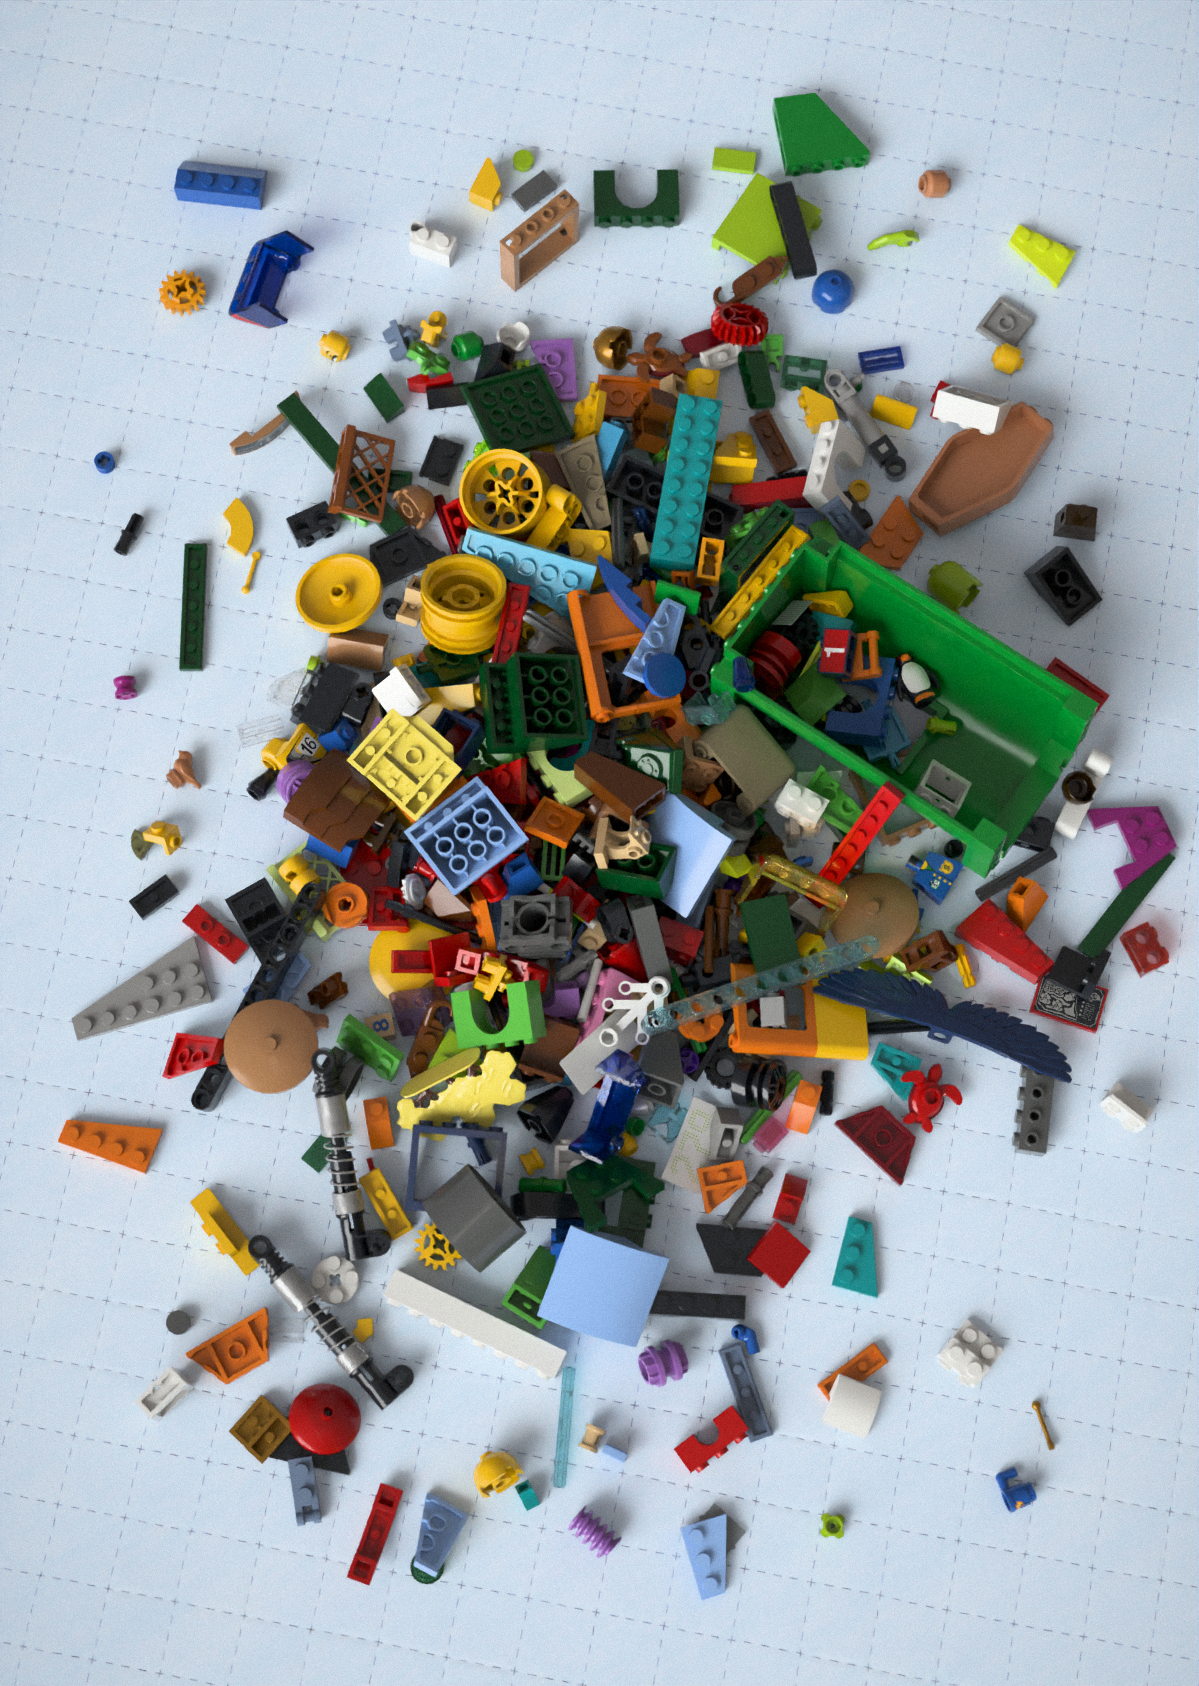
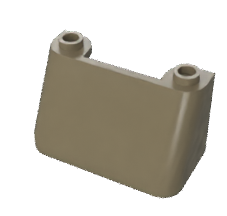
M742 704L735 705L715 719L692 742L693 754L696 757L708 760L714 757L740 787L742 792L737 796L736 802L746 817L756 811L796 773V765L751 710Z

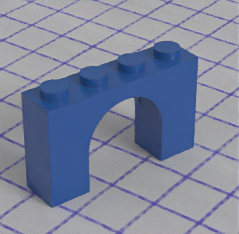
M863 655L864 670L870 669L869 655ZM879 657V668H882V676L879 678L842 682L839 679L841 684L865 686L872 689L878 695V699L870 709L860 713L829 710L825 735L838 743L881 748L882 739L886 740L888 726H885L886 720L891 718L892 707L889 705L890 701L895 699L896 687L893 686L894 682L898 679L900 669L896 667L895 658Z

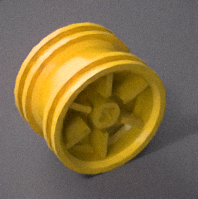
M470 554L449 555L430 564L423 572L420 581L422 602L420 626L424 637L438 649L454 654H473L492 647L496 643L502 610L506 600L507 587L503 572L488 559Z

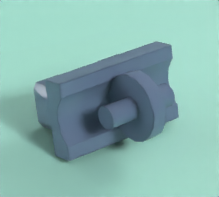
M395 319L390 321L391 327L383 331L382 334L388 344L397 341L398 345L389 350L391 358L396 362L405 358L410 362L413 361L406 354L413 340L416 341L420 337L419 331L411 329L410 325L403 327V325L397 324Z

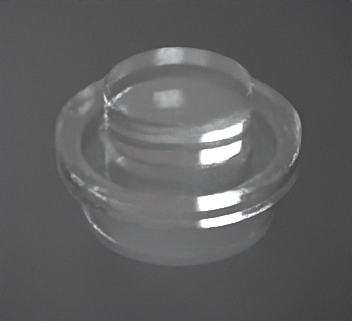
M900 382L893 389L895 400L903 403L910 402L915 394L913 386L908 382Z

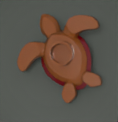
M654 332L645 338L643 344L645 354L639 352L628 354L627 361L633 366H638L636 370L638 378L644 383H649V374L656 377H666L674 374L681 378H686L687 370L684 363H689L692 355L690 353H683L678 356L670 349L656 347V344L662 338V334Z

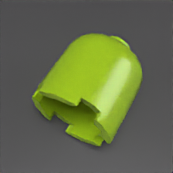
M949 560L940 565L935 564L928 572L930 577L927 581V591L936 601L958 615L960 614L958 610L963 605L968 607L980 593L978 587L984 585L955 561Z

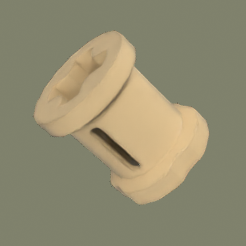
M586 1423V1432L578 1446L597 1454V1447L602 1435H605L606 1431Z

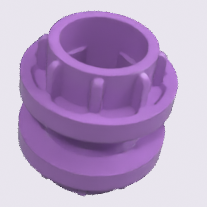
M669 1339L660 1342L659 1350H656L652 1345L645 1347L644 1352L639 1354L638 1365L643 1379L647 1384L656 1385L657 1387L665 1386L667 1383L666 1377L669 1376L674 1381L681 1380L683 1374L687 1373L689 1368L688 1359L682 1345L679 1342H671Z

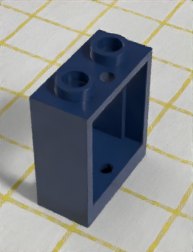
M443 708L432 726L441 736L445 738L453 724L471 732L454 760V763L462 769L455 777L459 780L484 741L485 730L482 728L483 724L477 719L471 718L469 720L456 709L450 711Z

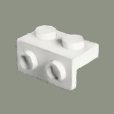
M789 778L775 803V808L778 809L777 812L787 818L790 816L798 820L797 823L806 829H815L830 801Z

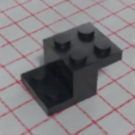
M265 877L225 899L261 964L287 917L285 910ZM295 930L289 932V941L296 937L297 933ZM285 950L280 951L277 957L284 954Z

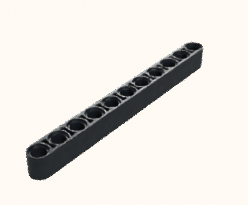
M308 882L302 887L234 1017L241 1010L255 1003V996L259 992L264 993L262 1000L274 999L326 901V892L317 883ZM318 889V896L315 899H310V892ZM302 910H307L306 918L299 920V913ZM296 930V937L289 941V932ZM285 950V958L278 961V953ZM270 971H274V979L267 982V974ZM224 1047L219 1063L206 1068L192 1094L191 1103L198 1110L204 1112L213 1111L233 1076L227 1064L224 1065L222 1062ZM218 1074L220 1080L217 1085L213 1086L211 1082L212 1077ZM207 1095L209 1101L207 1105L202 1107L200 1103L201 1098Z

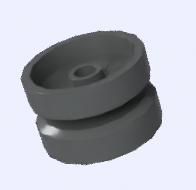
M727 800L716 801L712 804L710 812L724 820L721 828L737 837L727 856H741L746 852L750 838L753 837L758 827L757 818L753 813L746 817L735 802Z
M335 1046L332 1048V1051L336 1055L337 1071L335 1073H338L336 1078H339L337 1084H340V1088L344 1090L347 1102L360 1079L365 1061L354 1055L347 1060V1052ZM328 1056L324 1060L322 1066H328L330 1064V1059ZM318 1080L314 1081L312 1087V1092L316 1093L317 1088H319V1086H316V1082H318Z

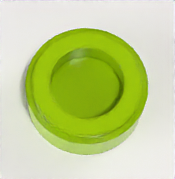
M519 150L513 155V166L517 171L527 172L532 169L534 157L530 151Z

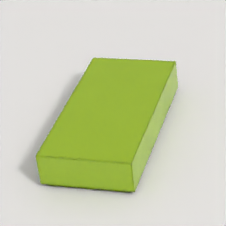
M715 147L712 170L753 175L756 153Z

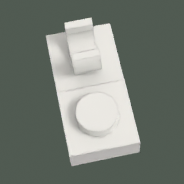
M724 342L699 353L701 366L704 369L719 370L738 362V354L742 351V347L740 345L733 346L731 343L725 344Z

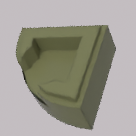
M134 829L131 835V847L135 856L142 861L154 842L145 841L143 834Z

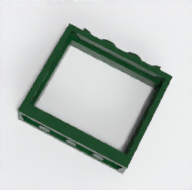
M779 499L770 506L721 563L718 594L728 602L731 601L794 523L795 511Z

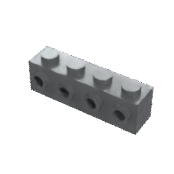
M1021 1064L1019 1077L1023 1078L1022 1087L1019 1086L1017 1091V1100H1020V1107L1015 1111L1014 1123H1018L1017 1132H1013L1012 1146H1015L1014 1153L1042 1157L1047 1151L1055 1078L1045 1074L1042 1075Z

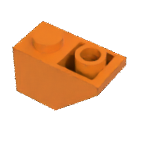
M1019 876L1007 894V916L1025 933L1049 896L1036 881Z

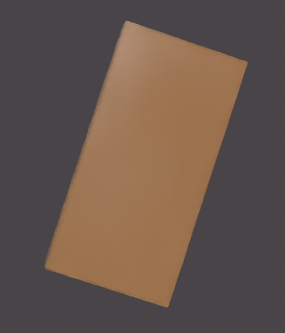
M360 629L330 633L326 662L381 671L384 666L389 635Z

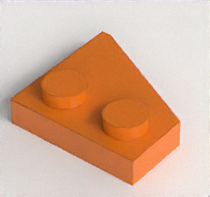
M743 1159L696 1169L706 1214L713 1211L715 1207L748 1183Z

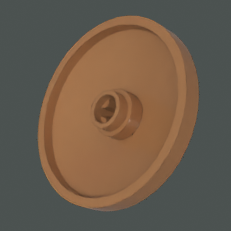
M864 873L848 879L834 892L828 905V925L835 941L849 953L863 958H883L897 953L912 940L919 925V906L912 890L900 879L884 873ZM841 894L847 900V903L843 909L841 907L839 898Z
M262 1000L241 1010L230 1023L224 1039V1056L232 1075L243 1086L263 1094L284 1093L300 1085L312 1072L311 1058L319 1049L318 1035L309 1017L297 1006L282 1000Z

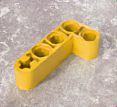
M553 484L547 491L546 502L550 507L526 542L527 544L554 552L582 509V503L576 495L557 484Z

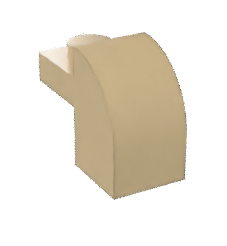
M412 576L406 587L404 602L396 614L395 621L417 627L419 624L422 606L420 581L422 577Z

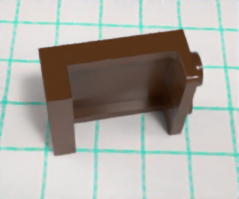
M544 1013L547 1036L538 1037V1042L525 1044L518 1068L522 1069L521 1072L526 1075L535 1076L537 1074L543 1076L545 1081L557 1084V1082H563L565 1071L559 1063L574 1049L581 1025Z

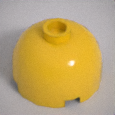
M488 1451L481 1455L480 1461L476 1465L473 1473L474 1482L481 1496L488 1498L491 1497L490 1492L496 1491L497 1494H500L513 1486L520 1479L518 1473L523 1475V1470L511 1454L501 1451L494 1453Z

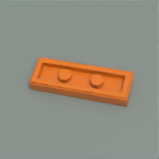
M873 1342L817 1386L829 1402L831 1399L829 1393L838 1374L862 1382L888 1363V1360Z

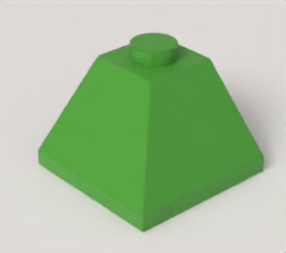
M817 662L784 692V695L795 711L812 726H815L829 710H832L847 695L832 678H825L818 673Z

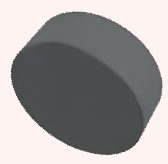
M180 1310L171 1312L166 1319L167 1329L175 1335L186 1333L191 1325L188 1314Z

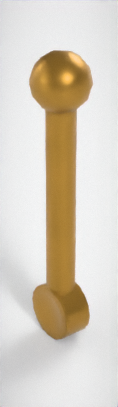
M1034 1401L1031 1406L1037 1413L1049 1450H1053L1055 1447L1040 1411L1041 1404L1038 1401Z

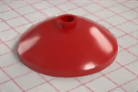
M329 1383L315 1384L302 1390L294 1399L289 1411V1426L292 1435L302 1447L317 1454H334L344 1450L354 1441L361 1425L360 1409L353 1396L342 1387ZM329 1410L332 1415L326 1416L323 1411Z

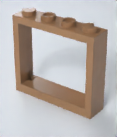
M566 189L500 240L501 278L514 292L518 291L579 241V203ZM561 222L559 228L519 259V255ZM564 231L567 233L565 236L561 234ZM509 239H511L512 243H510V246H508L505 243Z
M913 742L910 748L896 754L900 762L903 761L916 742ZM850 770L848 777L865 810L870 803V799L860 781L863 777ZM924 819L889 835L886 834L882 827L877 837L882 847L888 844L892 847L902 841L901 839L906 836L913 838L922 833L921 830L927 827L934 829L938 826Z

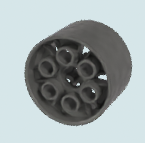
M469 1163L422 1202L426 1213L459 1254L480 1273L527 1233L520 1220L505 1201Z

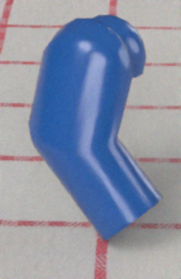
M737 1324L732 1328V1336L747 1344L749 1355L760 1352L756 1332L743 1324Z

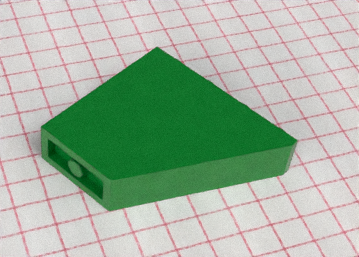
M816 93L774 98L772 112L785 176H800L804 173L817 174L826 170L839 171L848 167L860 168L868 165L869 149Z

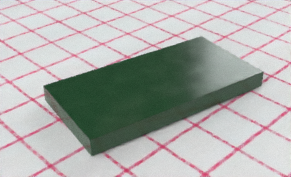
M781 894L741 902L739 905L760 994L805 985L806 981L786 895Z

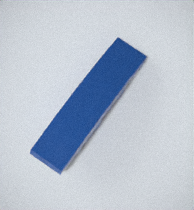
M599 555L597 557L598 570L607 590L627 618L645 633L652 618L643 611L642 599L633 592L632 580Z

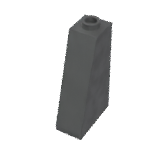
M636 894L625 897L648 982L656 976L666 978L669 983L674 982L651 898ZM656 984V985H655V988H660V989H661V988H663V985H662V984Z

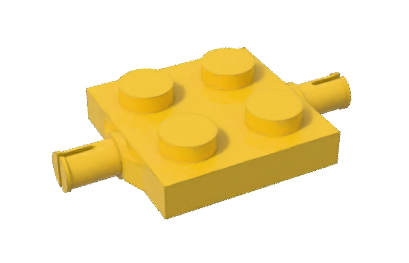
M596 382L590 383L588 396L579 401L574 408L575 420L572 428L575 436L572 439V443H576L593 434L597 436L602 427L607 393L598 390L599 384Z

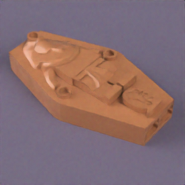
M1021 401L1011 407L1001 430L992 433V435L982 434L979 432L980 429L972 427V429H964L951 436L908 499L910 512L941 537L1010 503L1016 498L1054 439V426L1048 418H1043L1033 406H1028Z

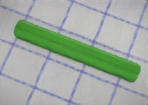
M792 1070L787 1075L783 1101L798 1085L800 1079H803L802 1075L796 1070ZM758 1109L744 1125L739 1142L743 1145L747 1144L774 1112Z

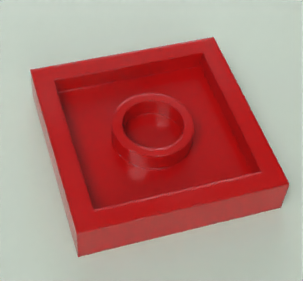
M773 1221L746 1259L779 1288L784 1289L811 1251L780 1223Z

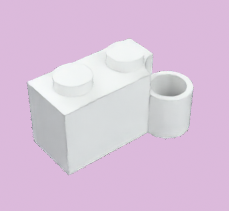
M420 220L411 222L409 225L410 254L450 268L458 250L457 238L428 228Z

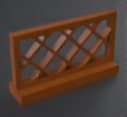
M350 424L346 425L341 433L328 513L337 514L340 512L377 523L382 522L396 440L356 430V426ZM357 437L365 439L369 446L361 450L356 443ZM380 443L389 445L388 453L383 456L376 448V445ZM369 449H372L378 458L371 463L363 454ZM358 456L366 465L360 470H357L353 464V459ZM378 462H381L385 468V472L380 476L372 467ZM366 469H368L374 477V479L368 482L367 484L360 475V473L365 471ZM354 476L357 477L362 487L355 491L349 484V480ZM375 482L382 489L381 493L377 496L369 488ZM363 489L371 498L364 504L356 494ZM352 496L359 507L355 509L345 507L346 499ZM374 502L378 508V514H370L365 506Z

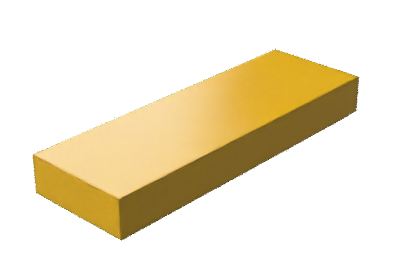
M379 1167L358 1178L393 1241L414 1229Z

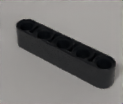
M792 181L770 185L771 201L794 279L798 280L816 276L817 266Z

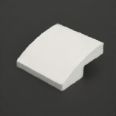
M838 1374L829 1393L831 1399L821 1417L822 1423L866 1439L878 1409L882 1390Z

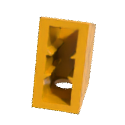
M702 538L696 584L718 587L725 540ZM707 551H714L717 554L710 555Z

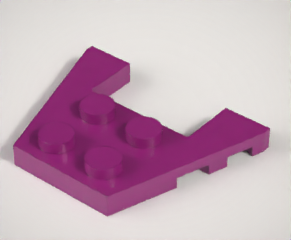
M1159 806L1088 809L1086 813L1094 831L1116 823L1132 856L1133 863L1116 868L1113 871L1121 890L1128 887L1131 882L1138 879L1150 867L1156 865L1176 849L1177 845Z

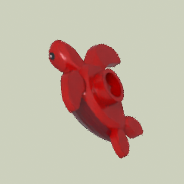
M939 1063L930 1067L927 1078L921 1071L916 1069L903 1073L900 1079L902 1082L915 1083L909 1092V1113L903 1117V1123L912 1124L915 1122L916 1124H922V1129L927 1133L933 1130L931 1119L936 1117L942 1110L945 1101L944 1096L949 1097L959 1106L963 1100L956 1086L952 1084L940 1085L938 1083L943 1073Z

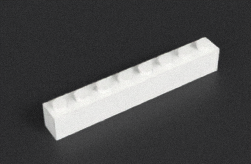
M395 1269L383 1293V1296L387 1298V1304L396 1308L402 1305L408 1308V1314L419 1319L423 1315L430 1319L429 1324L439 1329L445 1326L451 1329L450 1334L460 1339L466 1336L472 1339V1345L484 1350L485 1346L494 1350L493 1355L503 1360H506L507 1357L516 1360L514 1365L526 1371L530 1367L537 1371L536 1376L549 1381L550 1377L556 1378L567 1354V1351Z

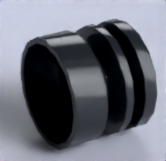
M741 1058L737 1062L732 1076L731 1096L733 1103L742 1107L752 1108L756 1105L760 1110L777 1111L782 1104L786 1091L787 1076L785 1066L779 1062L765 1061L762 1063L759 1059Z

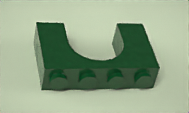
M678 169L657 170V195L652 203L642 208H631L619 201L615 192V170H593L594 227L609 228L620 226L622 228H630L632 226H642L650 228L653 226H663L670 228L679 226Z

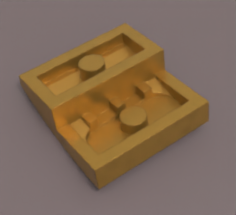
M260 1395L228 1432L263 1464L291 1433L289 1420L263 1395Z

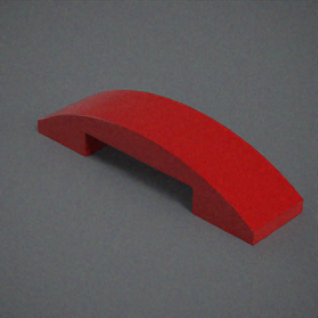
M471 947L459 948L455 970L477 975L479 972L490 975V973L482 970L486 956L498 959L500 954L507 956L505 961L507 965L506 970L513 972L511 977L515 982L539 980L540 992L545 993L550 972L548 969L529 960L499 951Z
M380 1483L372 1510L346 1578L370 1586L391 1530L403 1490Z

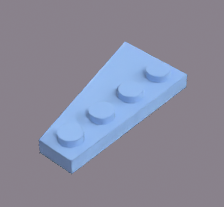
M669 598L661 602L622 674L644 683V665L651 656L662 652L674 655L686 606Z

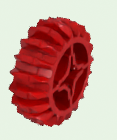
M738 301L736 303H723L721 306L716 307L711 316V331H713L714 336L718 337V340H724L725 344L731 343L733 346L740 345L743 347V345L751 347L752 344L758 345L759 342H763L768 333L769 323L766 313L761 312L760 308H754V305H747L746 302L744 304Z

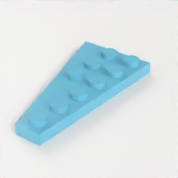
M470 526L467 528L462 550L466 553L488 559L497 565L504 576L512 582L531 586L530 596L542 604L545 603L554 609L557 614L566 617L570 621L571 616L566 596L569 592L578 589H584L590 593L598 565Z

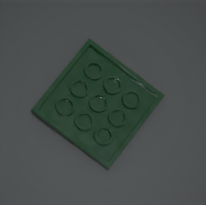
M541 363L461 386V392L489 451L509 449L522 454L530 450L574 439V430Z

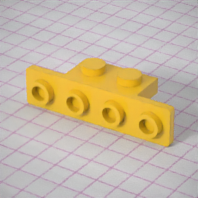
M209 1188L190 1201V1204L204 1222L201 1225L202 1229L209 1237L214 1235L218 1241L215 1246L224 1256L227 1253L245 1276H248L262 1265H258L248 1251L249 1240Z

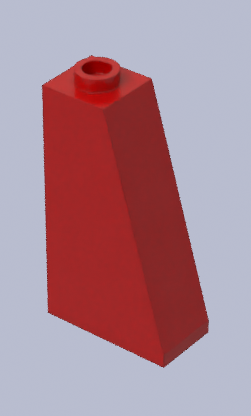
M807 476L733 485L732 494H729V501L744 507L743 514L752 511L755 514V509H762L766 506L770 508L777 499L789 508H814L803 497Z

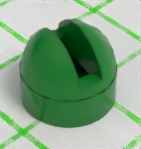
M635 1116L629 1117L624 1123V1128L627 1133L637 1137L644 1131L645 1122L643 1119Z

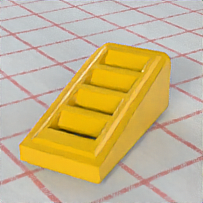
M846 591L804 594L802 597L804 601H813L808 606L811 613L818 611L845 618L853 608V603Z

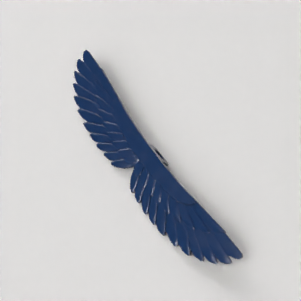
M854 968L853 972L840 970V974L829 973L828 977L818 980L820 985L813 987V993L837 1000L839 1003L873 1010L931 1027L927 1037L935 1041L949 1044L952 1037L956 1036L1005 1058H1009L1042 1075L1045 1074L1066 1083H1071L1072 1081L1071 1076L1067 1073L1072 1071L1071 1066L1065 1062L1067 1057L1057 1051L1059 1046L1048 1041L1050 1038L1048 1035L1036 1031L1037 1027L1020 1024L1023 1020L1018 1017L1009 1016V1013L996 1012V1008H983V1004H972V1001H964L949 1009L945 997L938 989L934 991L926 984H923L922 987L914 979L909 981L902 975L897 977L895 974L887 971L883 975L871 968L868 971ZM934 1033H941L945 1035L946 1038H939L935 1036Z

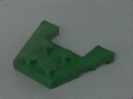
M606 1150L566 1171V1179L574 1199L578 1203L580 1214L583 1216L589 1233L607 1224V1217L596 1205L626 1187L634 1185L647 1200L665 1190V1183Z

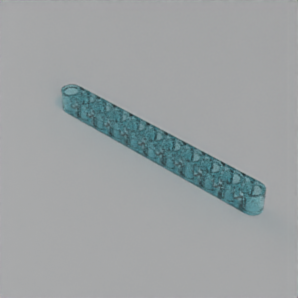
M864 936L653 1009L642 1019L641 1028L647 1035H656L765 997L769 993H776L868 961L879 951V941L874 936ZM862 944H867L871 948V953L864 951ZM841 951H846L850 955V960L844 959ZM820 958L826 959L829 962V967H824L820 962ZM799 966H805L808 970V975L802 974ZM778 973H783L787 977V982L780 981ZM757 980L763 981L765 983V990L758 988L756 984ZM735 988H741L745 996L739 997L736 995ZM714 995H718L723 999L722 1005L715 1003ZM692 1003H698L702 1008V1012L694 1011ZM670 1011H677L680 1014V1020L673 1019L670 1016ZM648 1018H655L659 1026L656 1028L650 1026Z

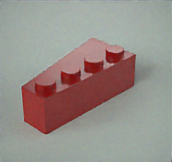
M990 898L956 927L955 937L965 940L973 948L983 951L991 956V959L1009 967V970L1034 985L1045 977L1054 965V961Z

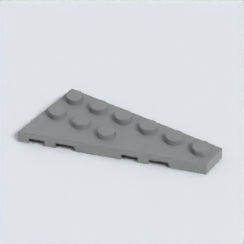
M191 937L71 1018L77 1041H84L212 1003L195 937Z

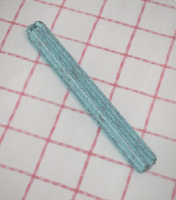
M568 1366L563 1368L553 1477V1487L565 1488L576 1373L574 1367Z

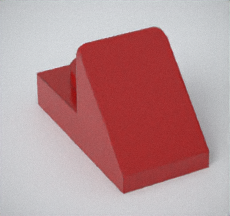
M785 1173L772 1215L773 1219L795 1225L805 1196L808 1180Z

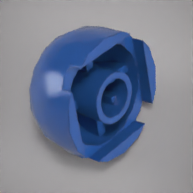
M841 270L824 271L819 274L813 283L811 293L813 303L817 304L824 313L837 314L845 311V308L850 306L853 301L855 292L853 281L849 275Z

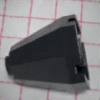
M557 1085L526 1100L518 1108L516 1114L528 1131L532 1128L537 1132L534 1136L538 1140L551 1145L557 1139L575 1101L573 1099L574 1095L566 1086L561 1087Z

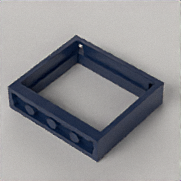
M419 1120V1124H413L405 1210L426 1212L422 1206V1202L425 1200L414 1199L420 1132L498 1139L499 1150L495 1191L501 1198L508 1132H503V1127L489 1126V1130H480V1125L466 1124V1128L456 1127L457 1123L442 1122V1126L433 1125V1121Z

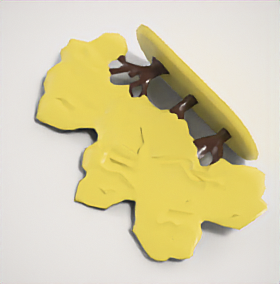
M470 1048L420 1073L402 1087L400 1094L405 1098L419 1093L420 1095L417 1100L407 1098L398 1101L396 1108L400 1113L397 1124L401 1128L410 1129L413 1132V1124H419V1120L433 1121V1125L442 1126V1122H451L452 1117L460 1116L464 1123L473 1124L477 1122L480 1126L489 1128L496 1117L493 1109L494 1104L510 1106L523 1101L526 1096L524 1093L526 1091V1084L521 1083L517 1079H510V1075L517 1064L509 1052L501 1053L491 1050L487 1053L484 1062L478 1066L473 1064L481 1054L480 1048ZM467 1069L466 1077L456 1079L451 1078L459 1072ZM475 1070H480L482 1075H478ZM444 1080L447 1081L448 1088L440 1093L430 1091V1087ZM426 1095L430 1099L428 1108L423 1107V1100L427 1099ZM432 1095L438 1096V1099H433ZM416 1102H419V1108L415 1107L414 1104ZM420 1132L421 1138L428 1137L430 1140L440 1142L447 1136Z

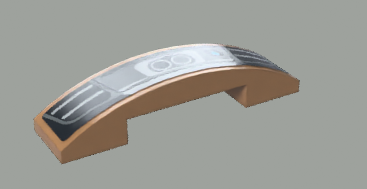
M297 391L293 392L300 399L299 393ZM280 413L253 436L244 431L229 443L231 451L234 455L255 451L276 439L290 423Z

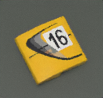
M301 723L297 726L290 740L283 742L273 760L281 768L289 762L298 759L308 760L317 765L328 752L317 740L318 736L305 723Z

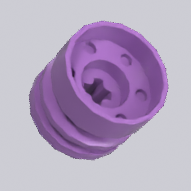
M300 759L289 762L278 774L276 782L277 791L287 804L304 779L316 766L312 762Z

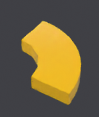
M235 498L223 513L224 518L231 526V535L227 545L246 557L254 539L253 521L246 506L238 498Z

